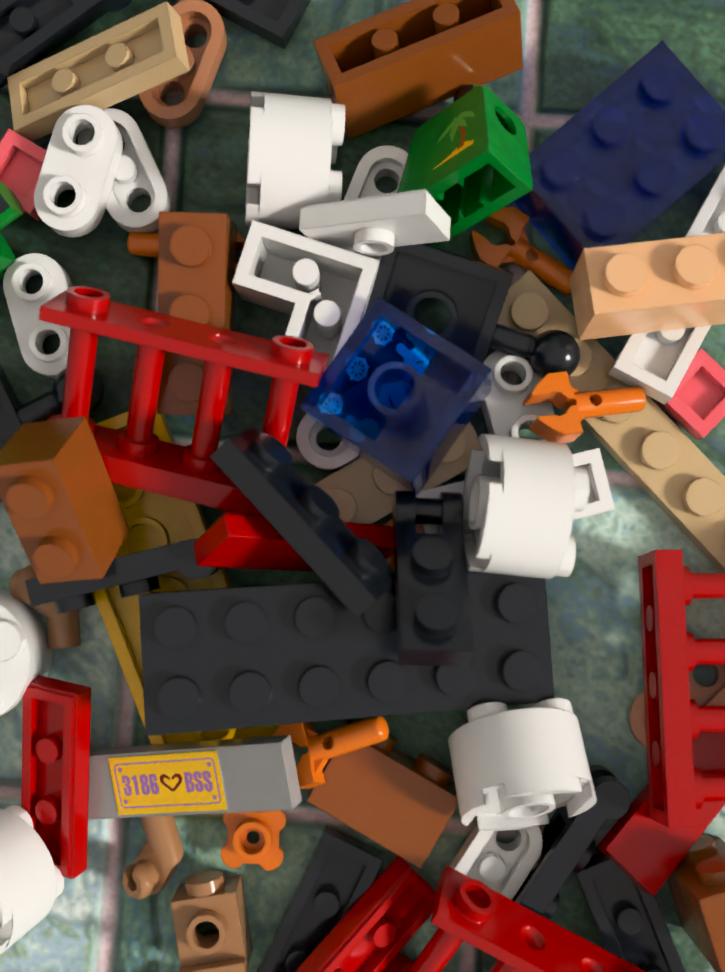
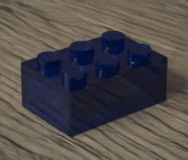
M662 40L529 154L533 188L532 191L513 201V203L521 212L530 217L529 221L566 264L574 270L584 248L632 243L725 163V111Z

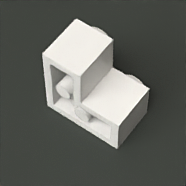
M252 220L232 281L233 286L241 300L291 315L285 335L305 339L314 345V351L329 354L327 368L316 389L328 393L330 391L335 394L342 392L347 377L344 370L347 360H350L353 355L379 269V260Z

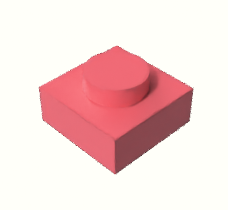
M9 128L0 142V182L4 183L15 194L23 207L24 213L38 221L40 217L34 206V192L47 150Z
M701 348L693 358L672 399L665 405L657 400L655 401L695 440L702 439L725 417V370Z

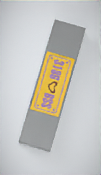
M290 735L90 749L88 819L293 810L302 802Z

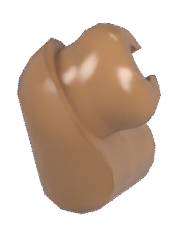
M31 565L17 570L9 581L11 595L30 606L31 603L25 580L37 578ZM54 601L33 606L34 609L44 614L47 618L49 649L71 648L81 645L79 609L57 614Z
M174 815L140 817L147 841L132 865L127 866L122 875L123 888L134 899H143L149 895L159 893L167 885L183 858V845Z

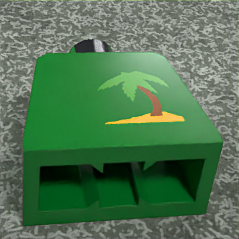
M474 84L462 86L455 92L451 105L422 124L415 132L397 193L421 189L427 190L451 218L450 239L532 191L533 180L526 130L522 120L487 86ZM446 241L434 242V244L439 246Z

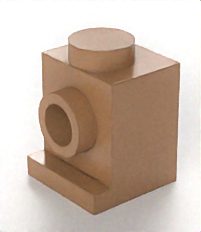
M210 870L189 876L185 879V884L179 885L171 900L180 961L179 972H247L253 946L242 875L224 877L222 871ZM201 922H211L218 929L200 932L198 924Z

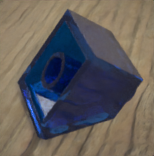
M377 297L324 372L317 388L314 387L300 408L364 460L410 491H414L416 495H419L492 390V369L388 302Z

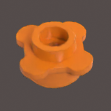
M283 810L224 813L223 822L228 828L227 843L221 849V859L228 867L238 868L243 863L259 864L264 870L271 871L281 865L284 851L279 846L281 830L286 824V815ZM249 832H257L260 839L257 842H251L248 839Z

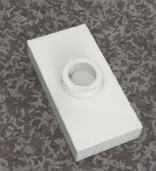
M421 189L306 205L300 211L299 230L308 238L348 251H357L370 256H383L392 253L394 247L450 241L451 218L427 190Z

